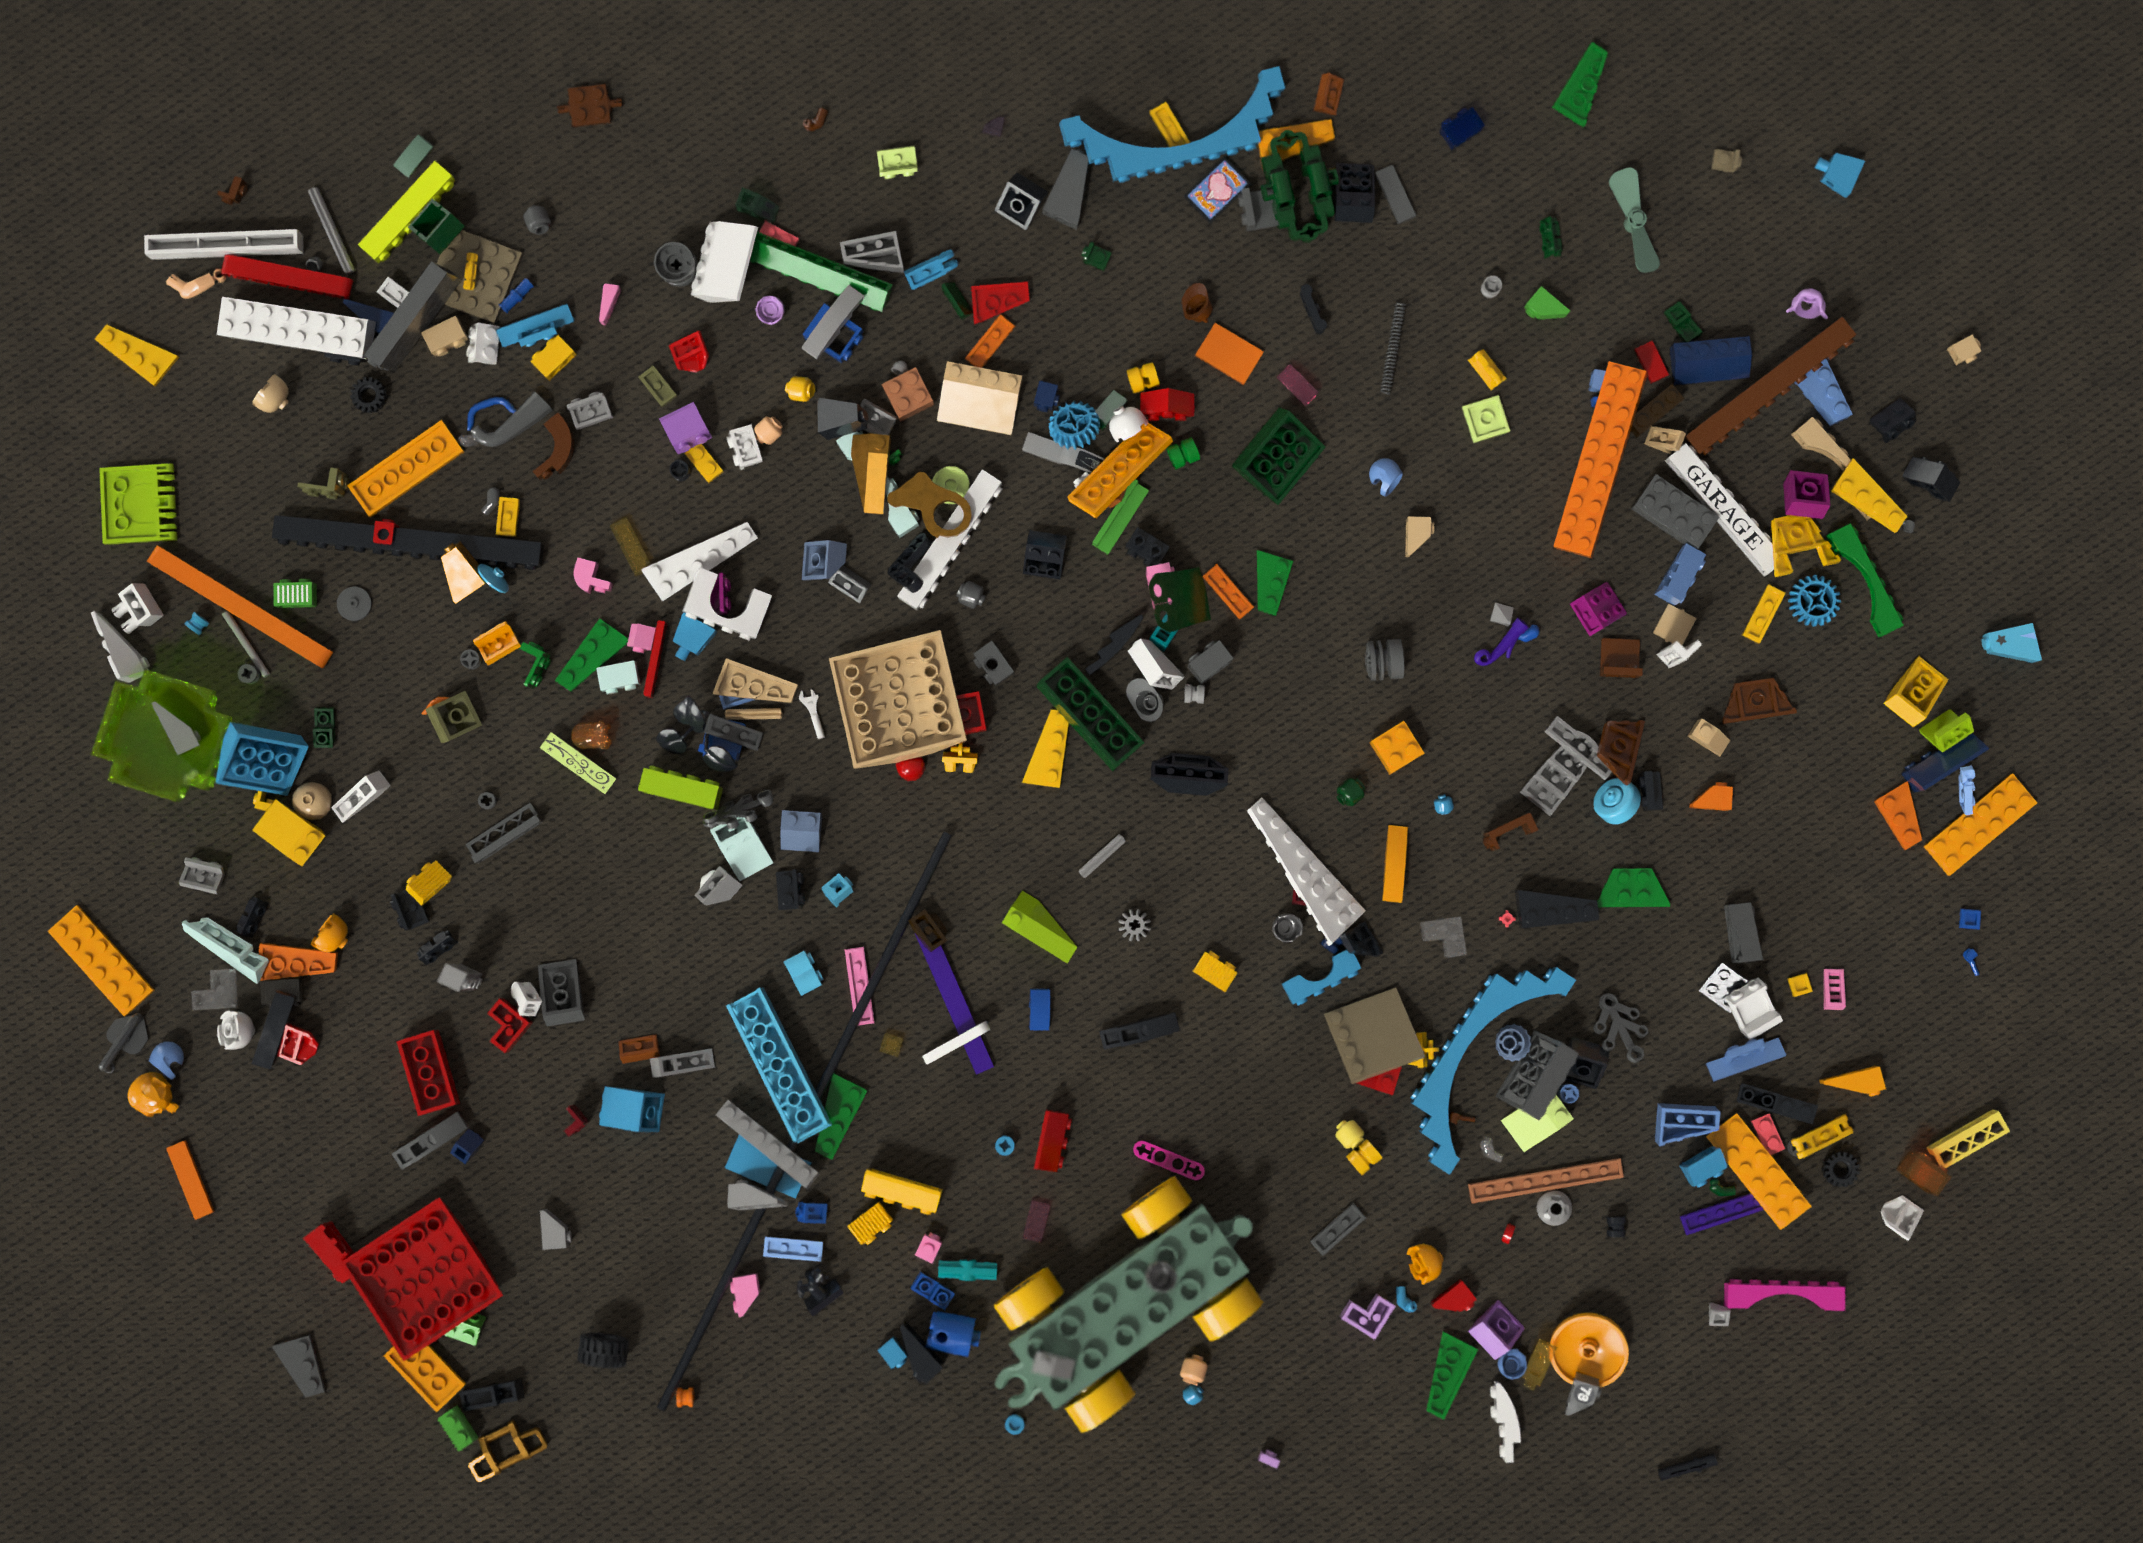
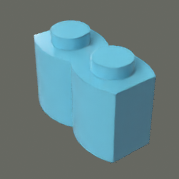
M803 951L784 961L801 996L822 985L823 976L819 970L815 971L812 965L815 961L811 953L807 954Z

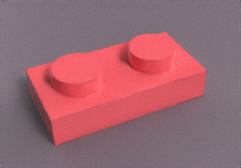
M767 221L764 222L760 230L762 234L796 246L799 238Z
M1769 1113L1751 1120L1760 1143L1770 1155L1785 1149Z

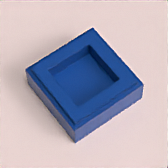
M1960 909L1959 928L1980 930L1981 910Z

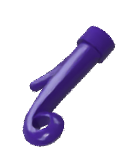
M1517 617L1512 623L1510 630L1491 654L1485 649L1476 652L1474 657L1475 663L1480 666L1489 665L1505 652L1506 658H1510L1515 643L1521 634L1527 631L1529 626Z

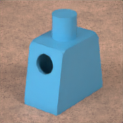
M1835 153L1830 158V161L1819 158L1815 168L1824 172L1821 179L1822 183L1846 198L1852 192L1865 161Z
M684 612L673 638V642L680 646L675 656L683 661L687 659L690 652L699 656L717 633L715 629L699 620L686 617Z

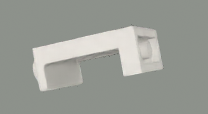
M1759 978L1749 981L1746 985L1732 991L1731 994L1725 997L1741 1032L1749 1040L1783 1021L1781 1015L1775 1011L1766 992V984Z

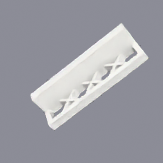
M1676 641L1663 648L1656 655L1671 668L1685 661L1702 644L1696 641L1683 648Z

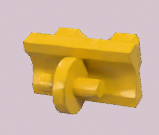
M963 742L959 743L958 746H951V752H943L942 756L946 772L956 771V763H964L963 772L973 773L978 760V753H970V747H963Z
M1419 1032L1416 1036L1425 1058L1409 1064L1418 1066V1068L1428 1067V1059H1434V1052H1439V1047H1433V1040H1427V1032Z

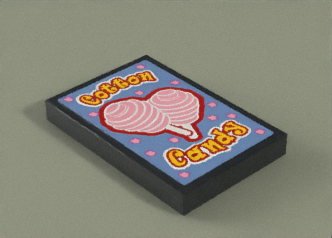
M1224 157L1184 195V198L1211 224L1238 198L1241 189L1248 188L1251 183Z

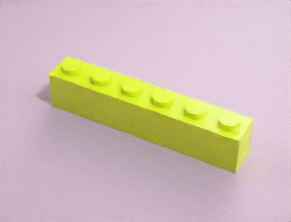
M434 161L358 245L378 264L381 261L387 260L390 256L389 252L402 243V238L407 233L410 234L412 232L408 228L412 221L432 199L439 203L441 200L440 196L445 191L448 192L452 189L455 179Z

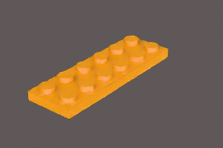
M440 420L347 486L367 515L372 517L464 453V450L445 423Z
M1143 423L1140 426L1142 429L1140 432L1124 440L1067 496L1069 502L1097 518L1173 442L1172 437L1150 423L1146 426Z
M2012 773L1975 803L1973 814H1961L1925 844L1924 848L1944 872L1950 876L2035 806L2037 802Z
M76 905L48 930L50 935L124 1017L155 991L79 905Z
M1737 1113L1721 1124L1719 1131L1711 1132L1706 1136L1714 1147L1721 1149L1726 1163L1780 1230L1812 1207Z

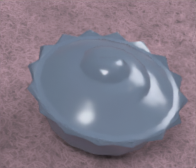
M1515 1024L1506 1025L1496 1035V1050L1505 1060H1510L1511 1062L1515 1060L1520 1061L1521 1058H1525L1526 1054L1530 1052L1529 1047L1532 1045L1530 1042L1531 1037L1522 1026Z

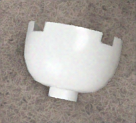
M1121 406L1114 410L1115 415L1110 419L1109 430L1116 442H1119V438H1122L1124 441L1142 430L1140 426L1143 423L1146 426L1148 420L1137 408H1124Z
M239 1011L224 1012L220 1019H223L222 1025H218L217 1028L220 1045L225 1046L226 1048L224 1049L226 1050L240 1049L247 1046L255 1033L250 1017Z

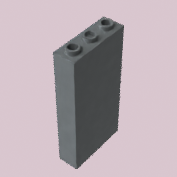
M431 261L364 354L369 359L367 362L381 370L396 371L422 336L421 332L427 329L462 279L448 268Z

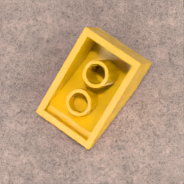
M1918 656L1890 691L1883 704L1914 727L1927 718L1949 679Z
M277 799L273 801L252 829L300 866L305 864L325 837L324 831Z

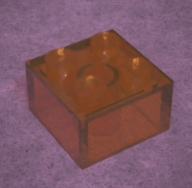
M1909 1151L1896 1169V1171L1924 1192L1935 1196L1940 1194L1951 1179V1176L1947 1174L1948 1170L1932 1163L1931 1157L1918 1151L1916 1153Z

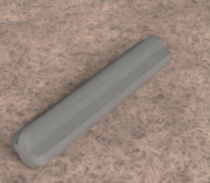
M1118 834L1079 869L1080 875L1086 878L1125 843L1124 837Z

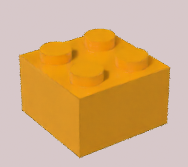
M1405 721L1369 742L1389 775L1424 754Z

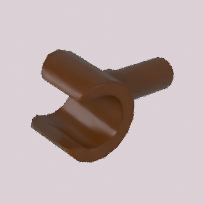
M1450 1112L1448 1115L1449 1122L1456 1125L1459 1119L1475 1122V1117L1463 1116L1455 1112Z

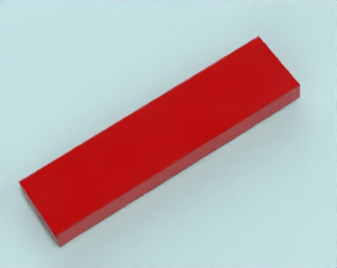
M660 620L657 621L643 693L644 696L649 698L654 696L667 623Z

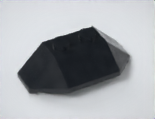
M1170 753L1158 760L1152 761L1150 779L1169 793L1207 796L1228 785L1229 768L1223 766L1210 756Z

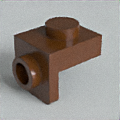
M234 176L229 193L218 191L217 195L226 204L233 205V202L240 204L242 196L246 195L247 183L242 178Z

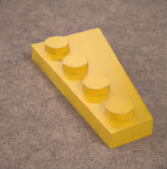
M1854 458L1850 460L1831 489V492L1894 533L1899 530L1907 517Z
M1051 709L1022 783L1060 788L1069 722L1058 710Z

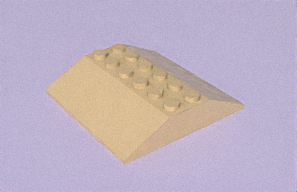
M941 630L829 658L854 769L897 763L929 755L967 741Z

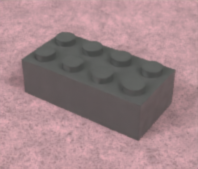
M1657 474L1650 479L1631 508L1682 544L1687 543L1696 549L1701 546L1719 519L1718 515Z

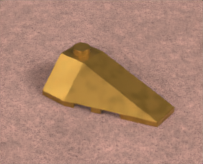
M871 433L853 435L851 457L864 513L879 515L884 513L891 445L890 435Z

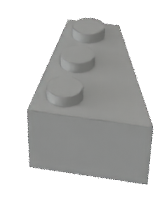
M896 231L840 242L845 266L904 273Z

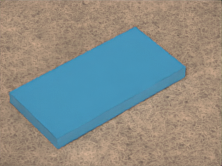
M739 1134L725 1168L767 1186L777 1164ZM801 1158V1159H802L804 1162H806L809 1166L811 1165V1162H810V1161H807V1160ZM784 1172L776 1190L796 1199L802 1185L788 1173Z

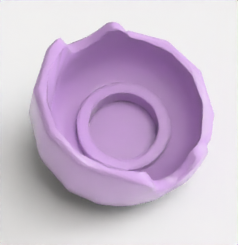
M775 296L762 297L756 306L757 317L763 323L769 325L778 323L785 313L784 304Z

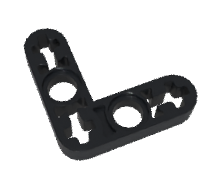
M925 533L919 534L888 569L887 574L911 593L921 589L923 580L910 569L929 549L932 540Z

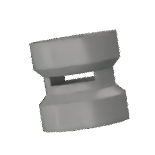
M1497 276L1487 277L1481 286L1482 294L1487 298L1496 297L1502 288L1501 280Z
M1185 684L1184 703L1196 701L1199 704H1204L1205 685L1192 686L1191 684Z

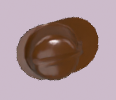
M1202 283L1191 285L1182 297V307L1186 319L1195 322H1209L1208 317L1213 311V305L1209 300L1207 289Z

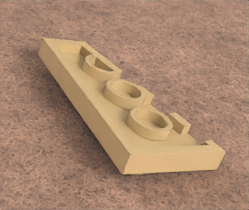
M726 658L713 695L792 703L798 685Z

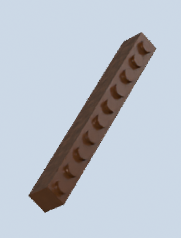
M1841 317L1687 434L1685 439L1696 450L1698 455L1703 453L1705 456L1714 449L1712 447L1713 444L1717 441L1721 444L1729 438V432L1733 429L1735 432L1745 425L1743 422L1746 419L1750 418L1752 420L1760 414L1759 410L1763 406H1766V408L1770 407L1776 402L1775 397L1779 394L1784 396L1792 390L1790 387L1795 382L1800 384L1807 378L1806 374L1811 370L1816 372L1823 366L1821 362L1827 358L1829 360L1833 359L1839 354L1837 350L1843 346L1846 349L1854 343L1853 338L1857 334L1845 319Z

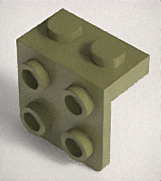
M330 468L327 486L298 483L297 487L302 489V492L307 493L308 496L319 497V494L326 496V498L338 500V497H344L345 489H348L349 478L341 470Z

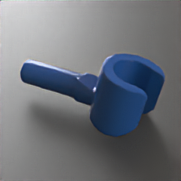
M1968 948L1963 953V957L1971 965L1974 975L1978 976L1979 971L1973 960L1978 955L1974 949Z

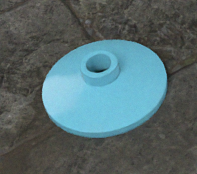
M480 564L477 567L479 575L489 586L501 593L509 591V586L503 577L504 573L502 570L485 564Z

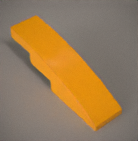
M1388 825L1382 901L1402 903L1408 827Z

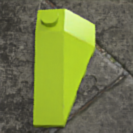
M1024 891L1020 893L1002 921L1004 925L1065 963L1069 962L1077 949L1074 942L1039 900Z

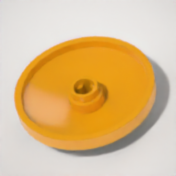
M1580 1313L1568 1317L1554 1330L1549 1346L1550 1360L1555 1371L1566 1382L1572 1384L1575 1374L1578 1372L1598 1378L1599 1386L1604 1387L1614 1382L1623 1373L1628 1361V1343L1621 1328L1609 1318L1595 1313Z

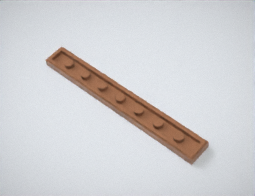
M1621 1158L1470 1183L1468 1184L1471 1203L1624 1178Z

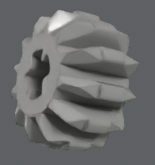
M1130 909V917L1123 913L1122 916L1127 920H1119L1120 924H1125L1124 927L1119 928V931L1126 929L1122 936L1125 938L1128 933L1131 934L1129 941L1133 940V935H1136V940L1140 941L1139 933L1146 937L1147 934L1143 932V929L1147 931L1151 929L1144 926V924H1148L1151 921L1150 919L1143 921L1147 914L1143 913L1139 917V909L1136 910V915H1133V911ZM1137 920V924L1140 923V928H1136L1133 931L1130 929L1132 927H1129V923Z

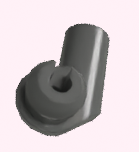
M492 487L487 491V503L481 509L487 516L499 504L500 491L498 488Z

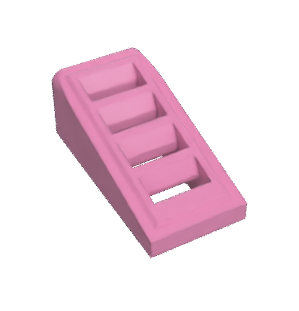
M603 285L599 317L602 325H607L621 292L619 285Z
M1824 969V1009L1843 1010L1846 1007L1844 969ZM1829 976H1839V979H1829ZM1829 984H1839V987H1829ZM1830 992H1839V995H1830ZM1830 1000H1839V1003L1830 1002Z

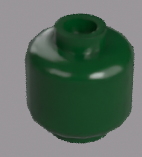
M1348 778L1337 787V800L1342 805L1346 804L1350 807L1356 805L1365 796L1364 785L1358 779Z

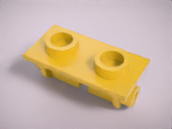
M1484 349L1478 351L1468 360L1490 390L1506 380Z

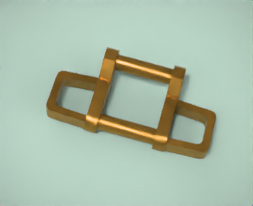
M511 1420L508 1422V1425L486 1436L478 1437L483 1453L470 1460L469 1468L475 1479L481 1482L502 1473V1470L523 1459H530L533 1455L547 1448V1441L540 1428L535 1427L520 1433L515 1420ZM511 1432L520 1453L498 1463L489 1443ZM536 1434L542 1445L529 1451L523 1438ZM486 1458L492 1470L480 1475L474 1464Z

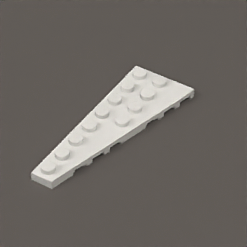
M1260 798L1247 812L1258 830L1260 829L1263 832L1267 845L1272 847L1277 856L1276 860L1278 863L1281 862L1286 871L1285 875L1297 895L1305 902L1309 915H1313L1318 924V930H1322L1328 940L1326 943L1330 946L1366 910L1263 798Z

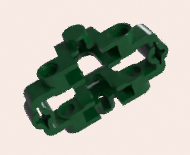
M1285 130L1279 137L1273 138L1268 144L1269 155L1261 158L1266 184L1261 185V194L1264 202L1273 200L1272 208L1275 220H1278V229L1287 228L1288 235L1293 241L1302 240L1303 242L1310 243L1326 232L1328 229L1327 218L1334 216L1331 186L1339 184L1338 174L1335 168L1326 169L1325 161L1322 162L1318 145L1309 146L1306 134ZM1285 136H1286V139H1290V140H1291L1288 144H1287L1286 141H1284V142L1282 141V140L1285 138ZM1295 143L1300 145V157L1303 165L1301 169L1303 177H1309L1311 190L1309 191L1308 198L1319 226H1316L1313 223H1308L1299 231L1296 230V218L1293 210L1295 197L1289 172L1283 168L1280 154L1277 152L1278 147L1281 150H1289ZM1272 189L1273 194L1268 195L1267 190ZM1323 193V198L1316 199L1319 194ZM1282 203H1287L1286 207L1280 208ZM1307 230H1309V232H1315L1311 236L1309 234H1303Z

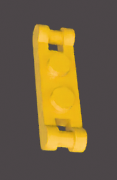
M1843 1114L1836 1117L1834 1120L1792 1139V1145L1798 1151L1796 1153L1798 1159L1809 1156L1854 1133L1852 1127H1849L1847 1122L1849 1120L1847 1115ZM1804 1142H1806L1808 1148L1806 1149L1803 1146Z

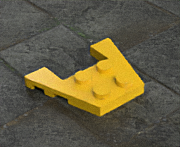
M1788 515L1771 521L1775 577L1788 575L1793 572L1788 558V554L1816 548L1823 567L1837 564L1841 561L1839 555H1835L1831 550V544L1820 535L1819 532L1821 531L1812 518Z

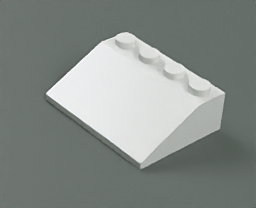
M720 221L709 222L706 228L705 242L701 247L700 261L696 267V277L692 283V296L707 302L740 300L758 227Z

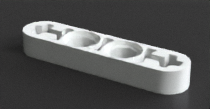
M985 1021L922 1057L927 1065L991 1029Z

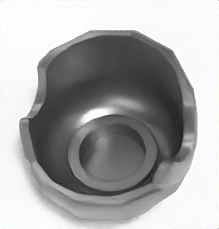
M1285 913L1279 915L1274 920L1272 931L1280 941L1293 942L1302 935L1303 924L1300 918L1294 914Z
M1154 1262L1149 1265L1145 1272L1146 1283L1156 1292H1168L1177 1283V1272L1166 1262Z

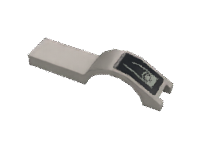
M1028 432L1022 451L1058 464L1073 466L1087 471L1089 474L1105 460L1080 448L1075 450L1073 446L1069 449L1065 446L1060 447L1053 440Z

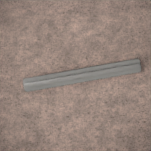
M313 187L308 190V193L346 275L351 274L355 271L319 189Z

